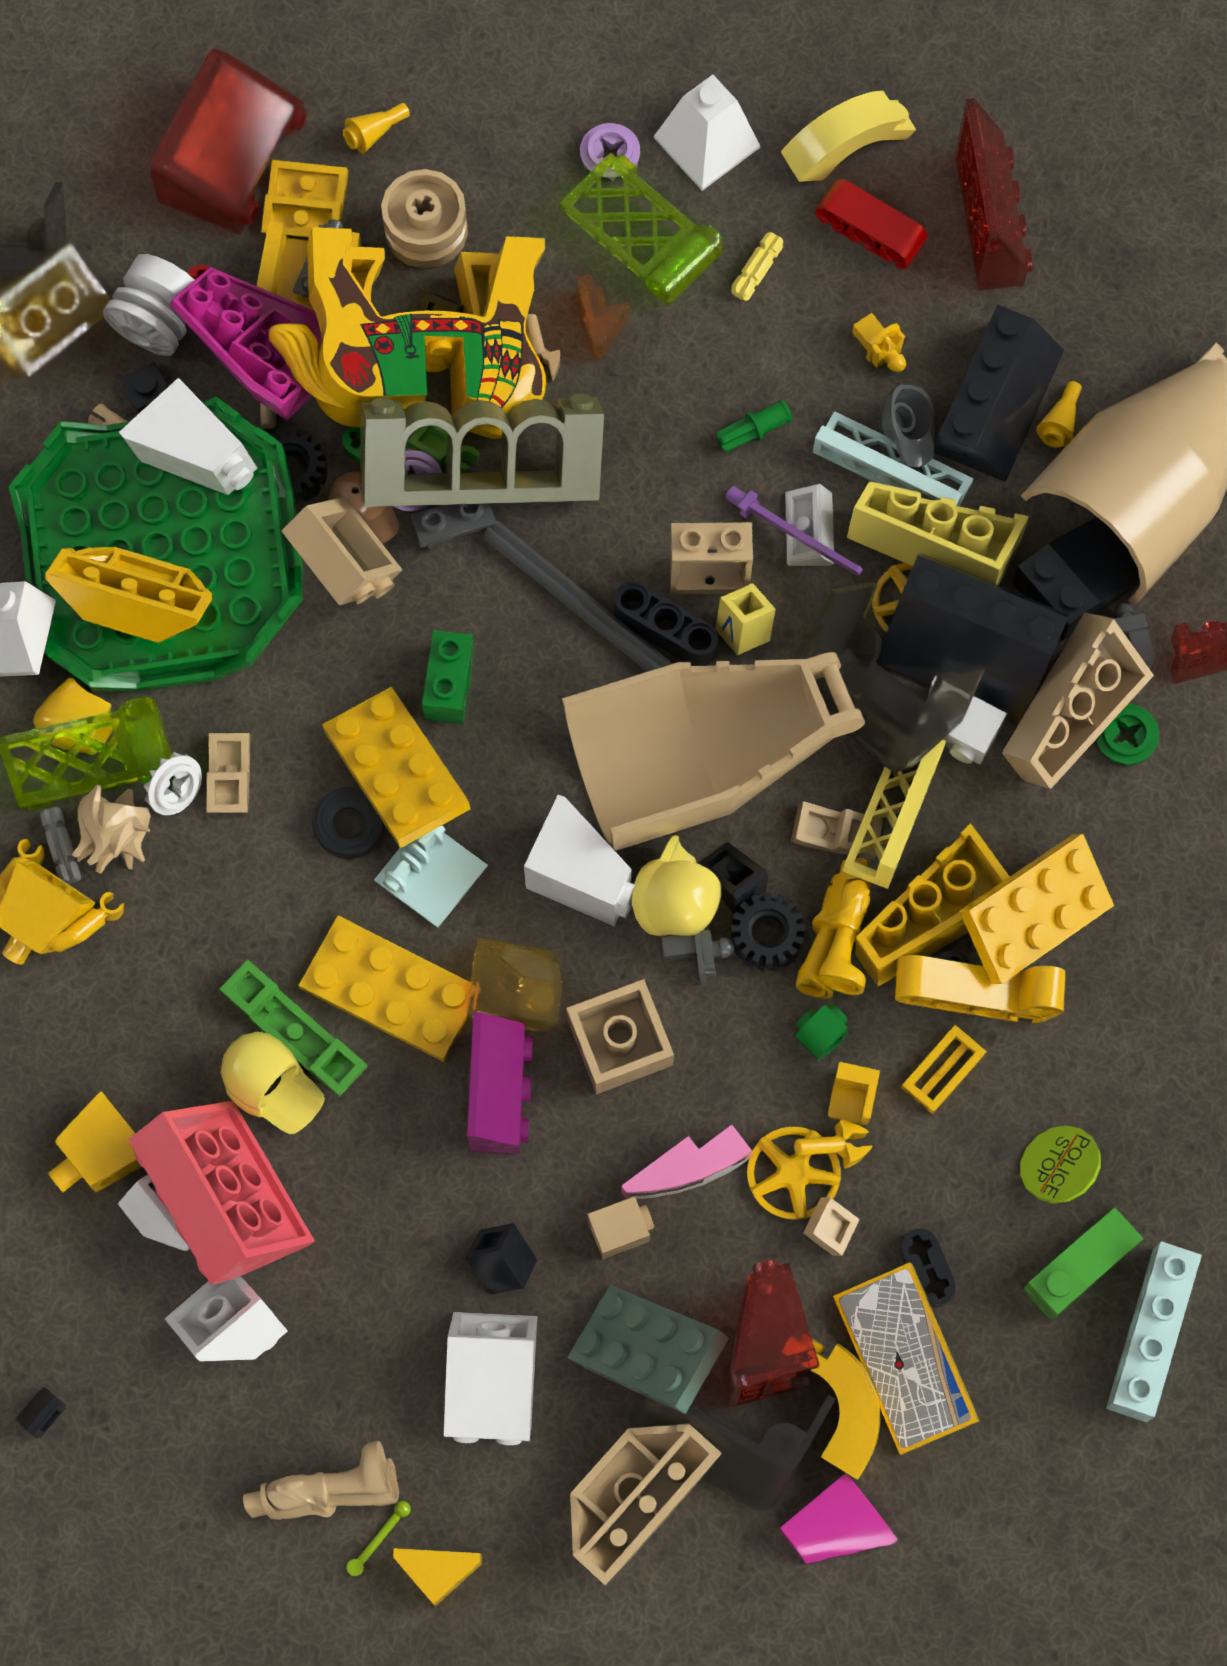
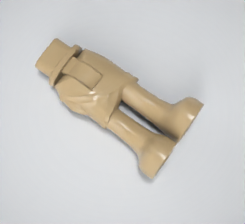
M374 1441L364 1445L360 1464L356 1468L339 1473L318 1472L312 1475H291L274 1480L270 1484L262 1483L260 1491L243 1495V1503L246 1511L252 1518L268 1515L270 1519L276 1520L292 1519L307 1515L330 1517L335 1512L336 1506H385L398 1502L399 1488L392 1459L385 1457L381 1442Z

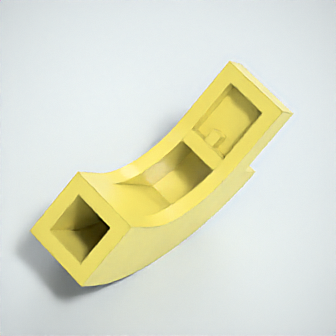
M874 91L851 98L826 111L804 127L783 148L781 153L799 182L821 181L841 161L859 148L881 140H905L916 131V128L909 119L907 109L898 100H889L884 91Z

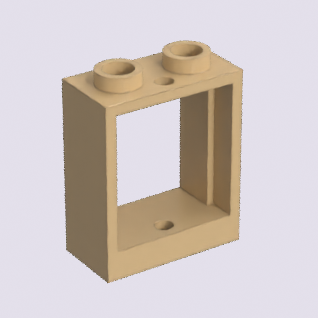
M346 497L307 505L282 530V533L339 606L353 601L360 604L373 595L376 599L382 597L394 587L395 583L392 580L402 571V568Z
M752 522L671 523L670 595L729 594L750 585L753 564ZM716 550L717 553H708L707 551ZM707 578H712L714 580V583L712 585L706 584L705 580Z

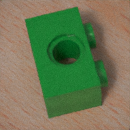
M433 630L422 701L424 720L464 725L475 652L472 634Z

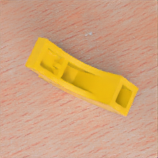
M803 1334L800 1340L792 1336L789 1338L782 1353L824 1378L834 1390L839 1403L840 1415L838 1426L821 1458L858 1480L875 1450L880 1431V1407L874 1384L858 1359L839 1343L834 1347L830 1356L827 1357L822 1354L825 1346L806 1334Z

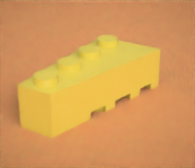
M869 481L854 506L847 538L911 566L914 565L917 556L923 553L999 585L1021 544L1029 516L1015 513L1014 518L996 515V509L980 506L979 511L955 506L956 500L941 497L940 500H928L921 498L920 492Z

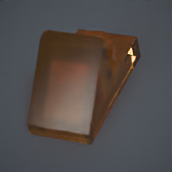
M592 274L576 277L577 297L593 360L597 361L603 358L629 321L630 303L626 302L606 307L602 287L595 288Z

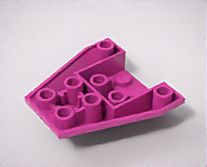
M212 267L171 300L170 306L255 400L285 420H288L313 397L296 381L282 355L269 341V329L277 324H304L311 330L319 346H321L320 327L314 310Z

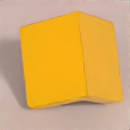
M839 1062L828 1117L868 1126L880 1070Z

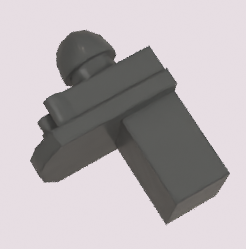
M1127 603L1118 604L1114 609V620L1148 668H1152L1156 657L1149 636V626L1145 614L1134 615L1130 605Z
M703 930L692 936L672 935L662 937L665 962L697 958L701 985L707 984L706 977L716 976L714 957L722 956V958H726L735 951V945L730 939L720 938L718 941H712L710 930Z

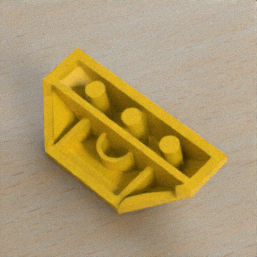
M117 547L86 548L75 551L73 548H62L45 573L46 580L83 620L157 643L197 625L212 601L210 590L205 589L202 582L190 569Z

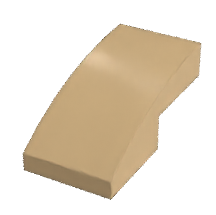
M209 733L207 813H248L251 734Z
M803 801L797 807L790 842L848 855L865 814L849 809L838 812ZM882 819L870 823L877 838L881 834ZM865 836L863 843L869 841L867 836ZM874 849L858 854L857 857L874 859L876 858V853Z

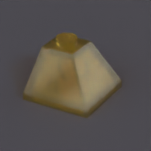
M478 937L476 940L466 1018L473 1019V1012H481L524 1023L525 1029L546 1032L558 1024L563 982L557 952Z

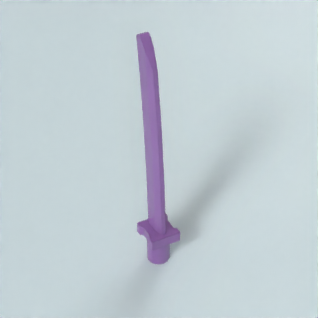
M735 486L728 490L725 497L726 500L737 506L741 511L740 515L747 519L753 512L853 574L860 575L863 571L857 564L759 505L757 494L752 490L748 494Z

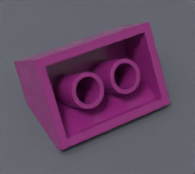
M473 1012L467 1127L470 1152L520 1154L521 1142H529L530 1119L522 1117V1102H530L531 1077H524V1061H532L533 1036H525L524 1023L481 1012Z

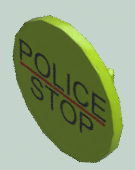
M1071 1126L1050 1128L1037 1135L1026 1147L1020 1161V1176L1026 1189L1037 1199L1053 1204L1068 1202L1084 1194L1095 1182L1101 1168V1153L1093 1137L1080 1128Z

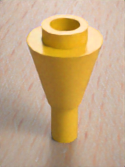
M401 103L385 112L381 111L347 118L345 120V128L343 129L344 139L351 149L355 150L357 148L360 153H365L392 125L409 117V109L405 103Z
M1069 381L1061 399L1036 428L1038 436L1050 447H1066L1074 438L1075 404L1082 389L1078 382Z

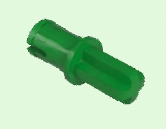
M780 399L777 403L754 414L747 412L744 419L716 433L717 443L724 452H729L754 439L760 441L763 439L764 434L792 422L790 409L785 401Z

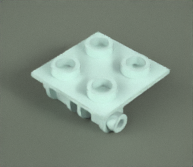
M443 826L399 848L374 879L376 883L437 928H439L488 867L485 862L444 833L446 829Z

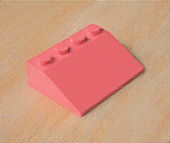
M233 1101L162 1112L128 1139L135 1151L138 1163L148 1173L156 1188L158 1198L166 1205L176 1223L179 1235L187 1242L197 1260L200 1272L208 1279L210 1285L236 1279L315 1242Z

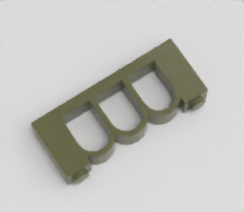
M574 394L570 398H559L558 408L546 400L532 399L519 403L511 409L508 415L500 406L483 400L466 403L458 408L453 416L441 405L427 401L411 404L403 409L401 402H395L388 398H378L372 402L361 403L360 492L364 507L599 500L604 412L598 397H592L587 394ZM536 423H547L556 427L555 470L515 471L516 444L522 431ZM482 424L495 425L502 430L501 472L460 473L461 444L466 433L475 426ZM428 425L438 426L447 431L446 473L405 474V446L411 433L420 427Z

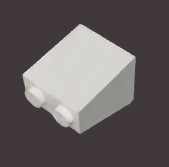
M179 378L119 431L141 462L227 495L234 489L240 490L251 481L253 472L257 469L243 444Z
M558 794L524 865L526 888L615 926L619 916L626 918L632 907V893L635 885L631 883V868L566 797Z
M453 1312L447 1340L444 1437H453L455 1441L460 1443H474L479 1438L496 1439V1442L502 1445H517L522 1441H530L538 1316Z

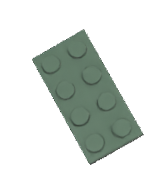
M610 1285L567 1358L580 1367L686 1414L729 1337L718 1329Z

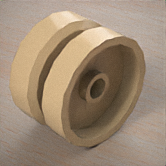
M428 169L415 170L396 178L386 189L381 204L386 244L396 258L409 266L422 269L434 268L453 260L464 248L468 234L464 194L454 180L441 172Z

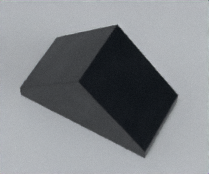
M729 842L698 863L709 869L718 878L721 884V899L733 914L739 910V906L744 901L748 903L751 896L756 894L759 896L766 891L768 881L766 870Z

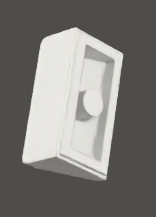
M821 484L785 492L786 522L834 551L832 493ZM786 534L788 566L834 565L833 561Z

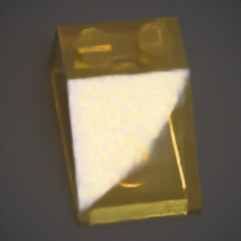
M71 243L66 244L0 289V360L13 378L26 377L33 374L104 317L103 310L111 299Z

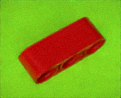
M836 180L815 209V215L820 222L825 225L827 222L832 224L831 228L856 244L859 241L864 244L863 248L888 263L892 260L897 263L895 267L901 270L907 269L928 239L926 230L916 221L846 180Z

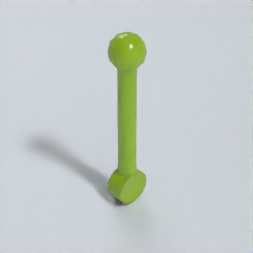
M397 1502L394 1506L393 1515L357 1559H352L348 1562L347 1572L350 1575L359 1576L363 1573L364 1563L400 1518H405L410 1514L411 1507L408 1502Z

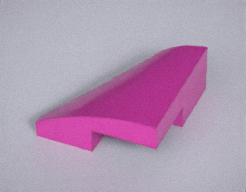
M847 1473L779 1528L781 1534L805 1564L877 1547L889 1546L898 1540Z

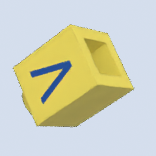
M752 583L720 597L715 630L737 655H740L770 641L776 609Z

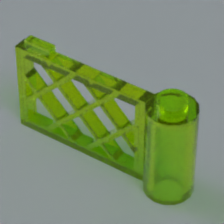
M610 153L559 203V209L640 277L653 295L664 304L671 305L723 253L721 245L723 239L713 227L695 225L635 174L638 171V167L622 153L618 157ZM612 168L623 178V187L601 188V176ZM596 182V188H590ZM624 196V212L602 213V197ZM628 196H645L651 201V212H629ZM580 197H597L598 213H581L573 204ZM652 220L653 236L631 237L630 221ZM657 220H673L681 229L674 236H658ZM603 221H625L626 237H609L603 232ZM653 245L654 256L643 266L632 256L631 246ZM658 245H664V246L658 251Z
M149 697L131 699L122 704L119 710L0 737V753L19 808L28 807L29 812L53 806V800L91 792L96 785H100L101 789H106L136 781L145 784L152 779L149 770H157L159 768L160 758L170 759L172 755L156 700ZM107 726L113 727L114 735L107 745L90 737L95 729ZM66 736L76 742L68 753H64L50 746L53 740ZM25 745L36 751L28 762H24L13 757L10 749ZM83 745L100 752L92 765L75 758ZM44 754L61 762L53 774L36 767V764ZM111 757L124 763L126 770L108 773L100 768L106 759ZM68 766L86 773L80 781L69 782L60 778ZM29 775L46 782L41 790L24 793L22 784Z

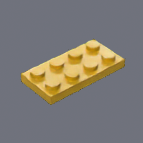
M392 686L322 724L328 739L400 848L471 809L468 799Z
M1072 834L959 912L991 984H1003L1112 908L1114 904L1084 835Z
M339 915L298 985L301 990L442 1062L445 1061L482 993L481 987Z

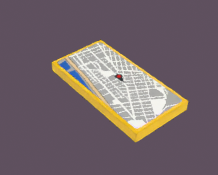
M909 1262L833 1296L861 1364L874 1384L879 1407L900 1455L980 1422L912 1263Z

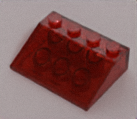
M975 98L966 99L955 150V161L978 290L1024 286L1027 272H1032L1033 260L1030 248L1025 249L1023 237H1026L1024 214L1018 215L1016 203L1020 202V188L1017 180L1012 181L1010 172L1014 168L1013 150L1011 146L1006 147L1002 130Z

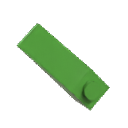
M1113 1208L1024 1287L1023 1291L1052 1321L1144 1238L1116 1208Z

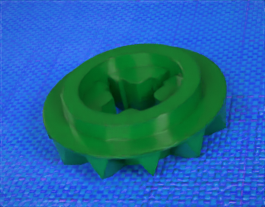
M1128 703L1096 739L1099 752L1110 758L1112 764L1122 763L1130 767L1135 763L1145 762L1155 751L1159 741V729L1154 717L1144 708ZM1118 726L1123 727L1126 731L1139 727L1132 738L1134 745L1130 744L1127 740L1115 743L1116 738L1120 734Z

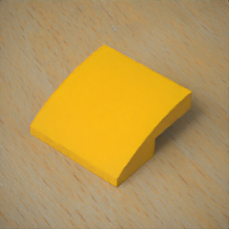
M272 160L268 194H265L261 233H267L270 221L284 223L286 236L309 239L312 227L328 224L331 219L341 223L349 170L346 167Z

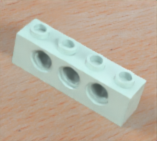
M1162 1241L1153 1248L1106 1409L1146 1423L1155 1417L1202 1256L1201 1254Z

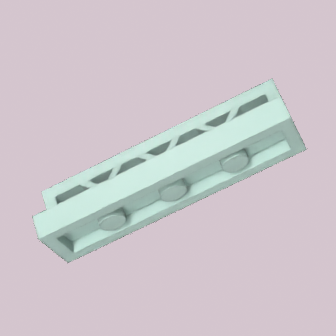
M835 411L826 427L822 425L815 437L813 453L872 482L920 492L921 498L934 501L944 497L956 500L955 506H960L974 479L934 459H931L929 463L922 466L924 474L904 465L900 457L896 458L895 453L899 454L896 442ZM837 424L852 431L855 441L834 431ZM860 436H862V437H864V438H866V439H868V440L861 441ZM879 444L887 448L889 457L869 448V446ZM930 470L936 472L937 474L931 475ZM949 478L961 484L957 491L938 480Z

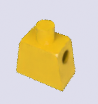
M102 1091L91 1100L55 1141L67 1158L47 1174L62 1192H65L83 1177L96 1193L142 1167L138 1163L135 1151L128 1140L135 1132Z

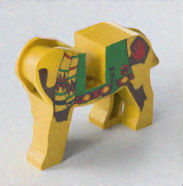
M312 227L307 242L309 301L315 311L320 327L321 346H319L311 330L304 324L274 325L269 329V341L282 355L296 381L309 394L315 397L320 408L332 420L345 426L361 427V403L372 402L378 398H388L395 402H401L403 409L411 404L423 402L427 396L426 371L440 372L444 369L450 370L452 416L458 408L466 403L478 400L493 402L500 406L508 415L513 407L523 401L543 399L546 390V374L526 335L525 325L534 292V269L537 267L545 250V238L506 236L499 253L461 252L454 271L460 301L464 305L463 313L412 311L381 317L371 302V288L379 276L385 259L384 248L350 246L352 241L351 229ZM482 424L468 431L491 439H502V430L495 425Z

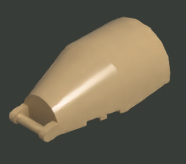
M1217 342L1195 364L1098 412L1021 494L1025 501L1032 496L1042 493L1066 497L1087 508L1107 524L1128 548L1138 567L1140 586L1128 599L1133 605L1146 595L1212 521L1227 489V358L1222 354L1224 349Z
M828 652L808 659L755 660V665H729V661H716L715 666H691V662H677L562 698L566 723L577 764L605 841L614 851L730 815L833 738L860 729L865 724L861 711L855 709L839 672L841 664L837 654ZM825 677L839 713L830 716L815 681L816 679Z

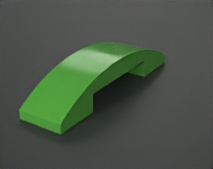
M248 959L219 989L260 1030L279 1039L293 1053L297 1062L339 1097L368 1067L362 1059L338 1038L332 1037L282 993L278 986Z

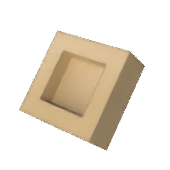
M821 1197L803 1234L831 1255L842 1256L860 1219L831 1197Z

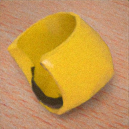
M68 678L38 708L34 715L33 723L38 735L48 744L63 750H73L93 756L103 747L116 727L120 716L111 712V704L93 695L92 691L84 683L75 681L74 678Z

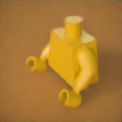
M23 839L18 843L19 857H14L0 874V928L11 935L2 951V955L19 965L24 964L31 950L39 954L54 951L63 952L87 940L105 925V920L115 921L124 912V903L115 910H109L105 907L114 898V893L106 892L102 895L98 909L93 908L96 902L41 866L45 858L42 845L38 846L35 853L25 854L31 846L29 839Z

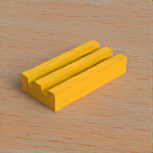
M954 1025L902 1084L901 1088L906 1093L911 1094L919 1104L921 1103L925 1106L926 1110L933 1115L987 1051L959 1027ZM956 1038L960 1041V1046L921 1090L916 1087L917 1081ZM967 1049L972 1051L974 1054L934 1100L929 1098L927 1095Z

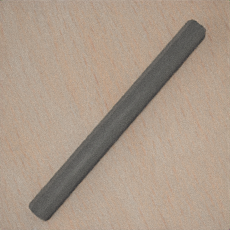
M499 521L486 528L484 538L488 543L646 672L671 665L665 656Z

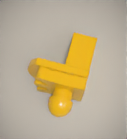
M870 313L853 325L852 333L867 350L866 359L872 362L876 368L887 363V367L893 372L898 373L905 369L906 360L903 354H899L902 351L905 335L901 332L900 326L897 323L884 328L876 317Z

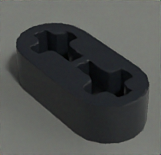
M925 1229L911 1230L905 1235L900 1244L902 1261L904 1265L909 1262L913 1264L930 1306L933 1308L943 1307L949 1303L955 1294L956 1285L954 1277L936 1237ZM918 1238L920 1243L928 1242L930 1248L925 1253L929 1263L926 1266H923L918 1254L910 1255L908 1252L913 1245L912 1239ZM932 1270L937 1282L945 1281L947 1287L942 1291L943 1298L938 1299L935 1293H926L925 1288L930 1284L926 1272Z

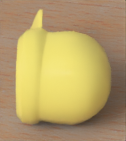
M674 835L669 838L659 859L648 862L640 869L634 883L635 888L632 893L631 903L635 918L648 934L659 937L668 935L692 936L703 931L713 919L721 898V884L713 872L696 863L695 857L690 855L681 846L679 837Z
M258 1031L244 1034L230 1044L223 1056L220 1073L226 1093L231 1100L246 1113L259 1118L264 1117L288 1134H296L306 1127L324 1104L325 1097L319 1087L303 1073L293 1053L271 1034ZM281 1075V1081L270 1094L265 1095L269 1087Z

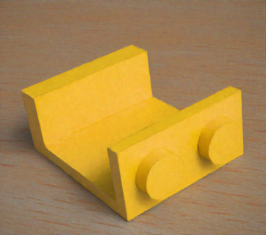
M269 221L257 287L314 310L308 297L293 293L307 257L308 240L287 238L284 223ZM352 232L350 246L362 247L360 233Z

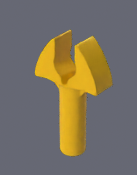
M840 1120L834 1127L835 1136L797 1139L794 1143V1150L799 1156L836 1153L842 1157L844 1168H849L861 1161L873 1146L855 1147L851 1143H847L848 1139H863L869 1131L853 1122Z

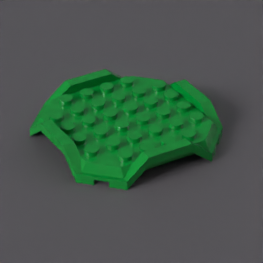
M217 397L203 404L243 444L257 467L253 472L251 481L240 490L234 489L229 495L141 462L119 433L129 422L100 425L60 421L43 442L44 449L31 465L26 464L8 486L21 533L25 580L56 600L44 654L93 691L140 692L219 680L251 667L303 600L304 569L302 557L282 533V530L297 516L295 497L284 447L278 440L261 428L255 427L241 417L236 410ZM117 547L190 569L202 582L205 589L210 590L212 601L197 625L157 643L83 620L46 580L45 573L62 548H73L75 551L86 548Z

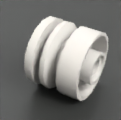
M138 254L123 278L126 287L117 288L112 296L113 300H110L103 310V315L111 327L130 342L157 355L171 356L179 345L178 340H181L187 331L184 320L174 311L170 303L194 279L182 269L160 257Z

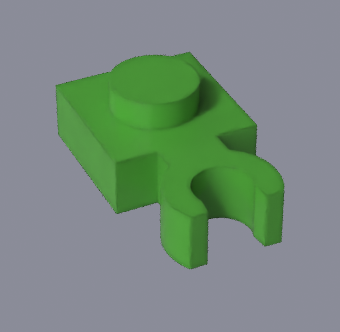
M428 425L420 427L407 441L406 450L410 448L425 451L441 467L443 463L447 464L448 433L438 426ZM461 446L460 473H468L470 468L469 465L462 461H467L476 466L480 456L478 450L471 446Z

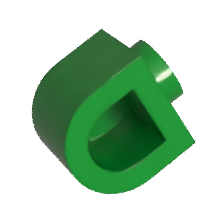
M830 1003L828 1006L824 1005L817 1012L812 1008L796 1023L795 1026L799 1031L795 1038L820 1061L848 1036V1027L845 1025L848 1019L833 1003Z

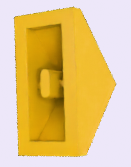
M397 1548L393 1550V1558L434 1606H437L480 1567L482 1563L481 1553Z

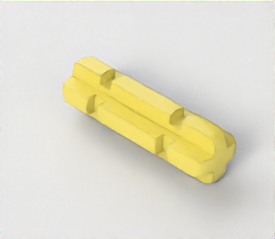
M772 232L764 235L760 241V247L755 249L741 270L742 274L732 284L731 293L735 297L743 301L750 299L755 291L754 287L759 285L773 264V258H776L783 248V239Z

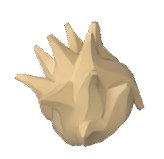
M96 785L79 803L77 822L81 841L72 856L74 858L77 857V861L80 862L92 854L87 863L93 865L97 862L96 872L100 874L113 858H116L119 853L123 857L128 869L133 868V857L144 862L141 842L145 833L150 832L148 825L151 816L148 807L135 806L132 789H127L114 803H110L101 796V786Z

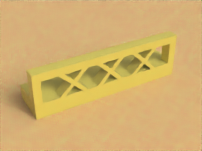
M931 735L926 749L899 739L895 740L842 872L886 889L889 888L946 743L945 740ZM902 754L920 761L918 769L903 774L896 762L898 755ZM891 772H892L893 775H894V778L889 779V777H890V775H891ZM900 786L906 799L901 803L890 806L883 792L884 790ZM878 804H880L882 809L876 811ZM887 817L893 831L890 834L877 838L870 823ZM865 836H867L869 841L863 843ZM887 844V846H886V848H885V851H884L883 848H882V846ZM874 849L880 861L878 869L874 870L856 863L857 855Z

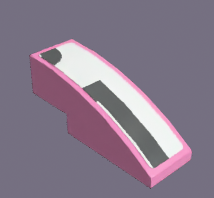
M733 1125L722 1131L700 1149L697 1148L688 1136L621 1186V1193L626 1199L634 1196L636 1199L676 1194L696 1188L728 1174L745 1163L751 1157L752 1150Z

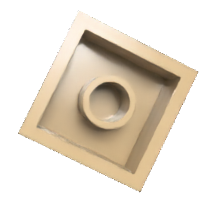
M644 979L566 1008L567 1021L596 1095L673 1066L674 1053Z

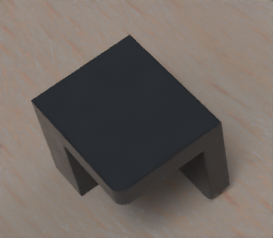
M514 1223L479 1230L465 1257L489 1294L523 1289L537 1262L535 1255Z

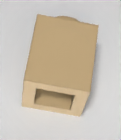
M635 1196L588 1214V1222L602 1259L648 1243L650 1241L648 1231L654 1229L647 1206L639 1207Z

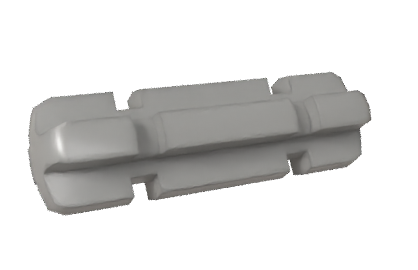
M51 807L41 811L40 818L44 829L47 830L45 835L53 862L55 865H58L55 867L57 877L67 884L79 881L81 874L78 864L74 861L76 858L72 856L74 850L68 829L64 826L66 823L63 812L59 807Z

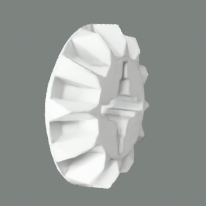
M174 752L170 759L160 758L159 768L157 770H149L152 776L151 781L143 785L148 792L145 801L152 809L161 815H173L184 810L194 800L201 786L202 773L196 760L187 754L180 755ZM172 776L175 777L174 780L172 781V784H173V787H172L173 792L170 791L169 789H167V788L169 787V785H170L169 779H170Z

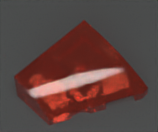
M1207 622L1195 632H1190L1187 623L1175 626L1171 643L1176 655L1170 669L1175 684L1227 670V622Z

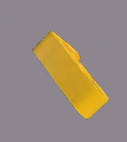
M906 955L898 957L895 1000L904 1004L1015 1022H1018V1018L1032 1019V1023H1040L1064 1012L1066 972L1062 968L1053 966H1034L1017 973L1003 984H991L984 966L926 956Z

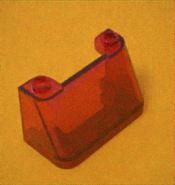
M213 48L204 60L153 158L151 178L158 202L241 235L245 225H252L256 219L259 204L255 203L254 189L282 135L291 136L295 130L300 131L305 124L307 110L304 109L303 101L233 55Z
M772 1259L752 1266L754 1273L745 1279L724 1386L728 1407H737L808 1387L810 1382L806 1370L816 1369L820 1365L790 1263L779 1265L777 1259Z

